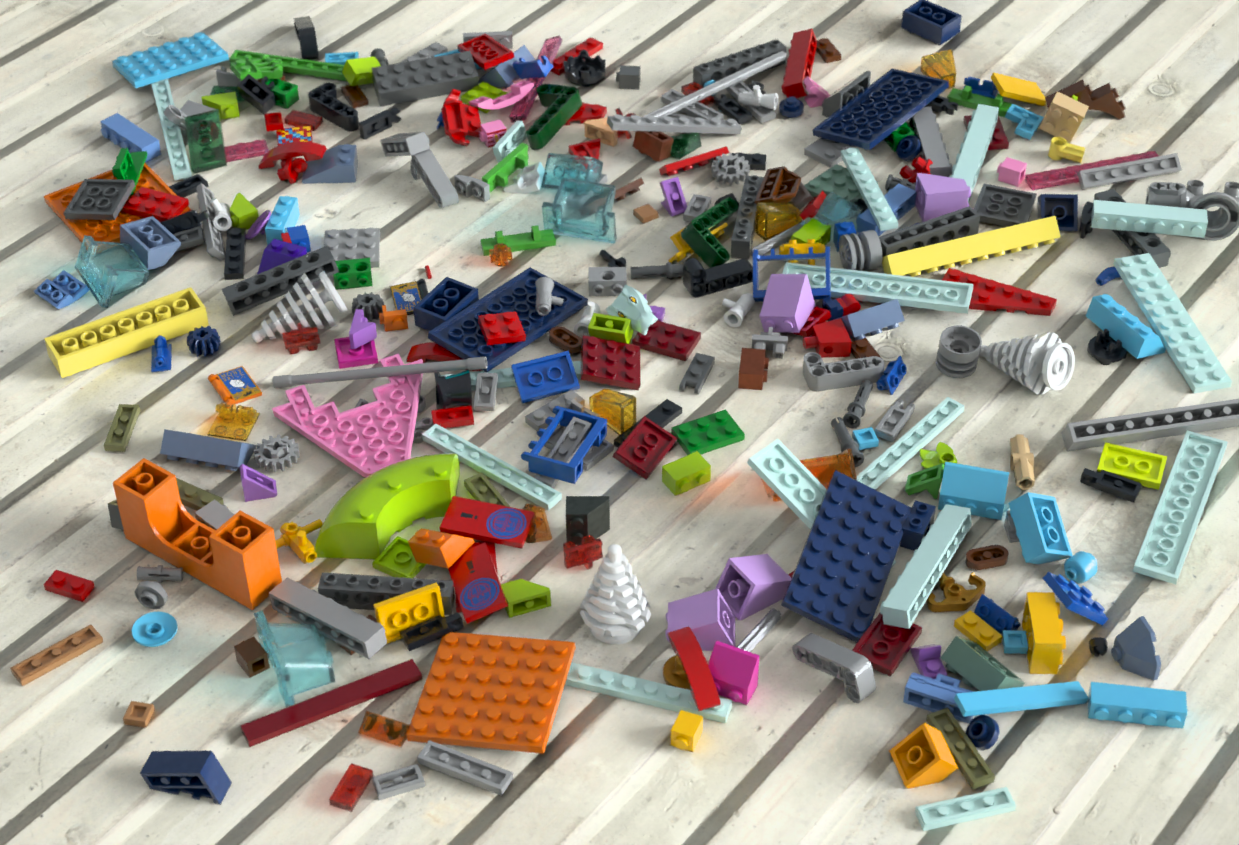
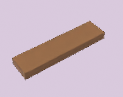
M90 624L11 667V672L19 683L24 686L103 643V638Z

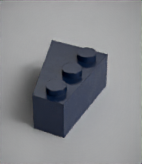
M208 750L152 751L140 772L150 789L179 795L180 792L193 794L192 799L200 800L201 796L214 799V804L221 805L232 784L214 753Z

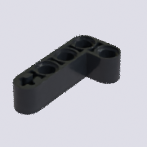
M310 16L293 18L302 59L319 57L315 28Z
M324 83L308 93L309 106L312 112L346 131L352 132L359 129L357 110L337 100L336 85L334 83Z
M696 258L688 259L683 265V284L695 298L753 282V266L747 259L733 261L708 269H704Z

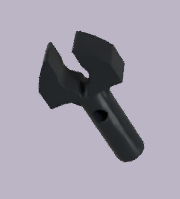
M600 251L599 254L608 262V267H626L625 258L615 259L607 251Z

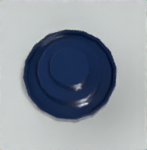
M788 97L779 103V112L789 118L798 117L804 112V104L795 97Z
M913 135L902 138L897 145V155L905 161L914 159L921 150V141Z
M988 715L976 716L970 721L966 729V735L975 748L982 751L991 748L998 740L1000 733L997 721Z

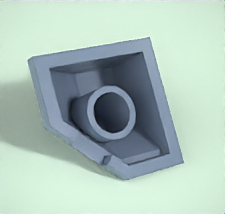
M1144 616L1136 619L1115 637L1111 653L1113 659L1118 661L1122 669L1154 681L1158 680L1161 660L1160 655H1155L1153 642H1156L1155 633Z

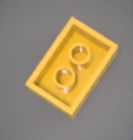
M1027 592L1022 629L1026 631L1028 651L1026 655L1029 674H1057L1059 665L1063 663L1062 650L1066 648V638L1061 634L1063 631V620L1058 617L1060 614V603L1056 602L1054 592Z

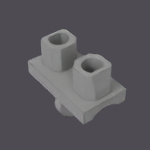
M769 327L768 332H761V335L752 334L753 349L773 350V357L783 358L785 351H787L788 336H780V333H774L773 327Z

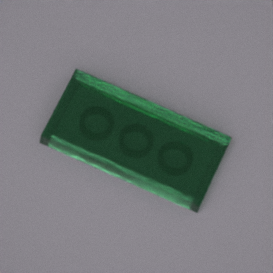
M219 109L185 117L193 174L227 166Z

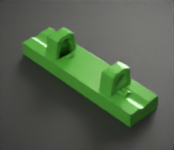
M965 85L963 90L953 88L947 96L949 102H955L960 106L975 110L978 104L999 107L998 116L1005 117L1006 112L1013 104L1005 102L1004 97L1000 94H997L995 99L972 93V87Z
M521 143L482 177V181L489 184L490 193L497 186L505 187L508 184V177L518 168L523 169L525 166H528V145Z
M536 225L531 226V232L503 236L502 231H495V237L480 239L483 255L488 256L556 246V238L552 229L540 231L539 226Z

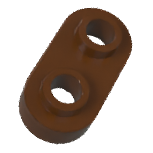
M561 326L554 327L549 331V340L554 345L564 351H569L570 354L581 351L582 338Z
M1001 545L975 548L966 553L965 563L972 570L999 567L1007 563L1009 552Z

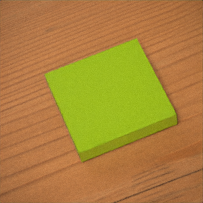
M399 536L372 562L374 569L392 577L414 578L426 565L416 562L408 540Z

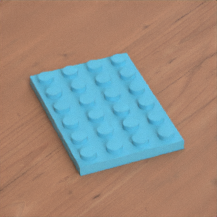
M200 32L188 38L182 37L175 42H166L159 47H150L146 51H136L129 56H120L113 60L112 63L113 67L135 88H139L229 60V56L225 50L205 33Z

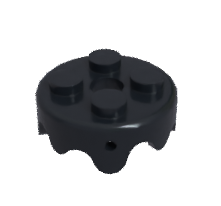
M581 50L577 57L569 56L568 60L564 61V75L572 83L589 86L599 82L605 76V59L602 60L599 55L591 58L586 50Z

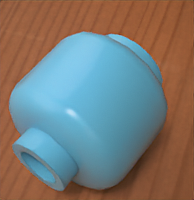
M1084 551L1075 553L1064 563L1065 575L1069 580L1082 584L1097 572L1095 557Z

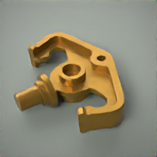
M943 572L939 579V586L943 591L945 599L942 602H936L934 600L935 595L931 592L926 602L928 609L932 612L965 611L982 594L984 595L986 582L972 572L968 582L977 588L966 590L962 585L955 583L953 577H948Z

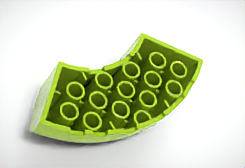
M434 454L410 458L386 466L359 481L337 501L328 513L315 544L317 557L375 560L390 542V537L396 531L400 532L412 525V521L423 517L425 520L444 517L453 496L457 494L460 476L458 455Z

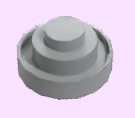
M142 581L134 592L137 600L143 606L151 609H161L168 599L163 586L156 581Z

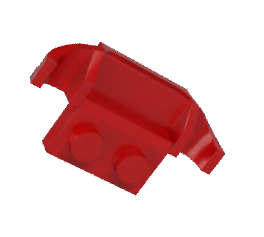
M452 89L441 108L445 133L454 143L468 146L470 142L465 140L466 135L480 138L481 122L478 107L463 104L462 101L458 100L460 90Z

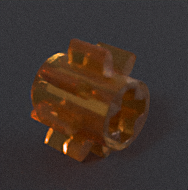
M496 244L494 250H489L491 263L494 262L496 266H506L508 260H512L511 247H507L506 244Z

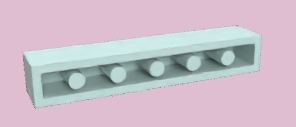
M1094 200L1091 213V228L1205 238L1208 225L1207 210Z

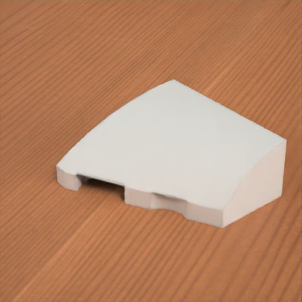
M541 162L525 166L512 179L514 183L506 185L503 189L505 192L518 194L539 191L546 176V171Z

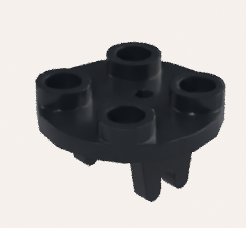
M1104 329L1103 333L1099 331L1097 336L1090 339L1087 352L1099 360L1102 365H1110L1125 359L1127 356V350L1122 347V342L1112 339L1107 329Z

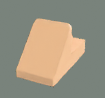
M607 118L584 122L585 137L593 140L600 138L601 143L612 147L617 145V130L610 128L607 124Z

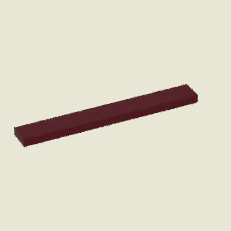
M411 659L240 726L249 747L422 680V673L414 660Z

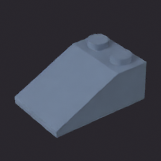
M338 145L325 151L322 159L307 161V169L303 172L302 184L356 183L358 167L356 145Z

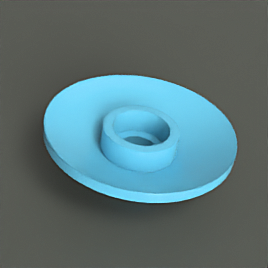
M165 612L147 613L134 623L132 636L140 645L147 647L160 646L169 642L176 635L178 629L177 621L172 615Z

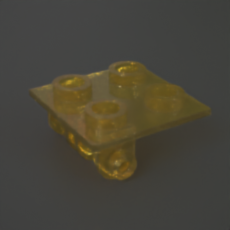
M224 403L217 404L215 410L219 413L207 435L247 441L260 413H257V410L253 409V407L238 405L236 408L235 404H232V406Z

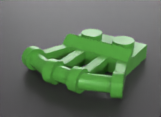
M262 54L258 59L249 60L246 57V61L236 60V62L230 63V69L240 81L248 74L255 79H261L265 76L268 79H280L283 75V66L275 58L271 59L266 54Z

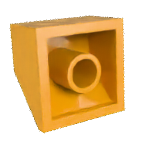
M926 723L920 725L889 750L901 779L908 789L941 782L958 769L942 732Z

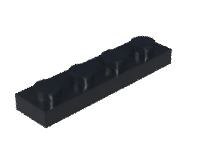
M246 228L227 230L225 280L244 279Z

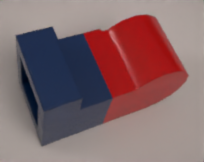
M845 294L841 298L833 300L830 297H826L822 301V308L830 310L831 317L827 321L858 312L861 308L860 303L852 294Z

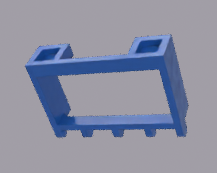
M826 246L825 253L813 254V247H809V254H794V248H790V255H775V249H771V255L765 256L758 255V249H754V301L764 302L766 290H759L758 261L825 259L826 288H811L814 300H823L826 297L831 298L830 246Z
M555 406L553 413L556 416L547 417L545 423L549 425L548 428H541L537 431V435L541 438L538 442L531 441L528 446L532 451L530 453L523 452L521 459L528 461L529 472L575 484L583 472V458L592 445L599 447L607 436V419ZM573 417L592 423L591 431L569 463L538 455L559 423L561 426L567 427Z

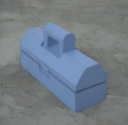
M914 672L910 675L905 686L903 703L931 712L948 707L956 720L968 724L973 716L963 717L954 700L955 695L958 693L973 692L959 687L961 680L938 673L936 679Z

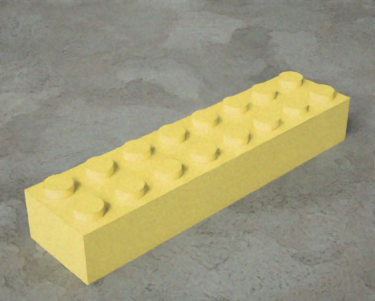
M190 287L46 337L44 340L49 358L60 376L64 378L155 345L154 340L157 336H163L167 341L194 331V328L209 326L206 307Z

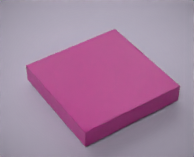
M349 337L334 339L339 369L378 363L374 340L356 349H351Z

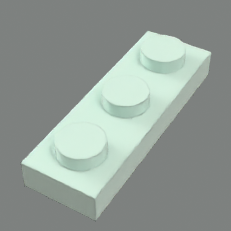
M516 121L493 146L492 149L497 163L510 154L527 137L523 121Z

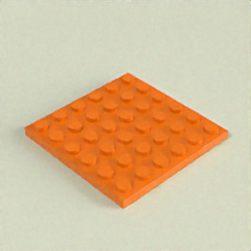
M145 163L133 195L141 187L177 196ZM112 170L89 179H116V177L113 176ZM83 181L45 195L44 200L47 205L92 254L120 244V225L144 219L139 216L123 213V208L115 220L66 219L63 213ZM187 206L182 213L190 211V208Z
M457 632L448 633L442 637L406 734L408 741L427 743L430 740L446 745L544 754L576 649L575 642Z

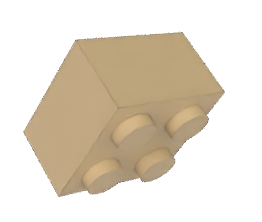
M1057 92L1042 119L1039 129L1056 137H1062L1070 143L1089 106Z

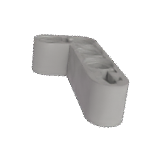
M430 149L411 156L410 170L415 180L422 178L440 208L459 202L455 188Z
M815 352L806 353L803 358V376L809 389L812 391L861 385L863 380L876 383L884 372V360L877 356L825 364L821 356Z
M813 633L808 634L793 645L792 651L799 661L842 680L846 695L854 703L861 702L876 690L872 665L865 656Z

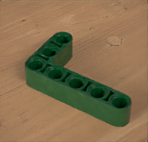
M542 84L537 87L536 91L541 105L548 108L526 131L531 149L539 150L543 148L582 106V100L577 87Z
M729 197L694 218L681 232L684 241L709 268L725 264L730 259L729 252L711 233V231L725 223L738 210L737 202Z

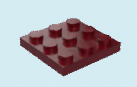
M583 335L581 340V380L639 391L641 385L640 346Z

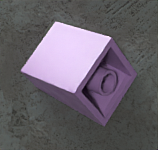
M917 173L915 206L922 222L969 207L968 197L971 196V189L967 186L964 179Z
M771 274L760 313L764 332H768L769 327H773V332L799 333L801 331V328L816 306L807 274Z
M768 554L734 557L728 559L715 589L718 588L738 620H743L782 600L791 577Z
M718 588L668 603V613H666L668 629L665 631L668 642H670L667 635L668 632L689 626L702 651H713L716 641L736 647L735 615Z

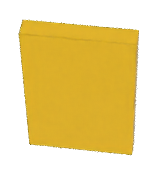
M992 73L990 78L1002 97L1045 106L1046 99L1035 82Z
M437 583L373 604L376 620L385 628L387 644L401 639L400 632L438 615L445 617L440 588Z

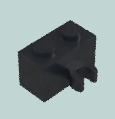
M248 74L237 85L239 95L261 113L266 114L276 104L275 95L270 91L275 87L273 81L268 85L265 84L268 81L267 76L263 77L260 83Z

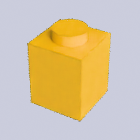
M680 710L671 729V746L693 752L703 731V716Z

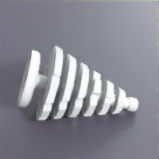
M325 271L319 274V279L325 287L323 292L318 294L304 273L301 279L310 292L312 299L308 300L296 282L293 288L303 304L297 306L288 291L285 297L293 310L287 312L280 300L277 307L283 316L277 318L272 310L269 316L273 322L267 324L264 319L261 323L263 328L252 333L253 340L259 343L267 336L270 340L277 339L274 335L277 331L280 332L282 337H286L288 334L284 327L287 325L290 326L295 335L301 334L294 323L297 319L300 320L306 332H311L313 330L304 317L307 313H309L318 329H325L314 311L317 307H319L330 327L337 326L324 304L328 301H333L341 313L347 311V308Z
M1054 332L1014 338L1011 341L995 342L989 344V346L981 345L979 356L986 357L989 363L1003 370L1004 373L1012 376L1013 379L1037 395L1039 393L1043 395L1051 389L1061 390L1068 384L1074 371L1075 358L1072 347L1067 343H1062L1061 339Z
M612 544L608 547V553L603 557L598 572L595 574L594 580H592L590 588H588L580 608L586 610H581L580 615L586 626L590 628L593 636L601 642L608 644H623L633 640L645 626L644 621L648 622L651 616L650 610L646 608L651 607L645 598L644 591L640 587L641 584L637 580L636 575L632 574L631 565L628 563L625 555L621 553V547L617 544Z

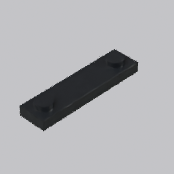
M666 399L645 415V417L664 428L682 413V407ZM641 419L614 439V446L619 448Z

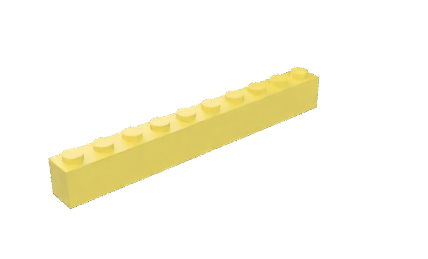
M1051 216L887 255L882 258L884 274L901 276L910 274V277L921 275V271L927 270V273L938 271V267L943 266L944 269L955 267L954 263L960 262L961 265L972 263L971 259L975 258L978 261L989 259L988 255L994 254V257L1005 255V251L1010 250L1011 253L1022 251L1021 247L1027 246V249L1039 247L1038 243L1042 242L1044 245L1055 243L1054 239L1061 236L1056 216Z

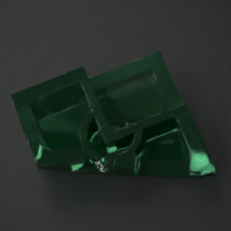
M681 133L671 136L674 140L670 157L681 159L702 146L700 134Z

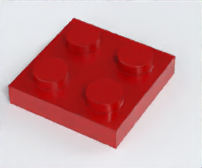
M517 312L478 316V323L487 345L526 340V334Z

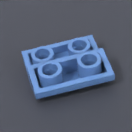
M63 270L53 281L46 279L34 290V293L55 308L61 309L80 299L90 289L87 285Z

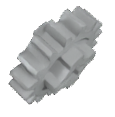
M723 153L722 157L717 156L716 160L712 161V177H717V182L722 180L723 184L729 182L730 185H732V182L739 184V180L744 182L746 175L749 176L750 165H748V160H744V156L739 158L737 153L735 156H732L731 153L726 156Z
M277 435L276 438L269 436V440L262 439V444L257 443V449H254L255 462L259 464V468L265 467V471L273 469V472H276L277 469L285 471L284 467L292 468V463H297V458H300L298 443H295V439L289 440L288 436L281 438L280 435Z

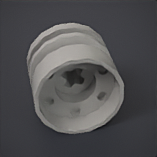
M868 230L860 232L858 236L852 233L840 237L839 254L844 269L862 271L863 268L865 270H872L881 267L883 258L882 247L876 231Z
M962 325L946 328L940 336L936 357V366L940 372L953 378H965L972 375L976 370L982 345L980 335L970 327Z

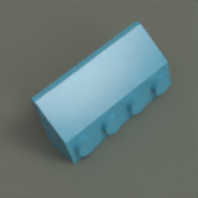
M1103 294L1092 297L1086 317L1103 331L1104 329L1109 330V336L1115 341L1120 340L1122 347L1136 359L1165 353L1166 349L1159 336L1151 328L1140 322L1136 316L1129 313L1124 306L1113 300L1110 295Z

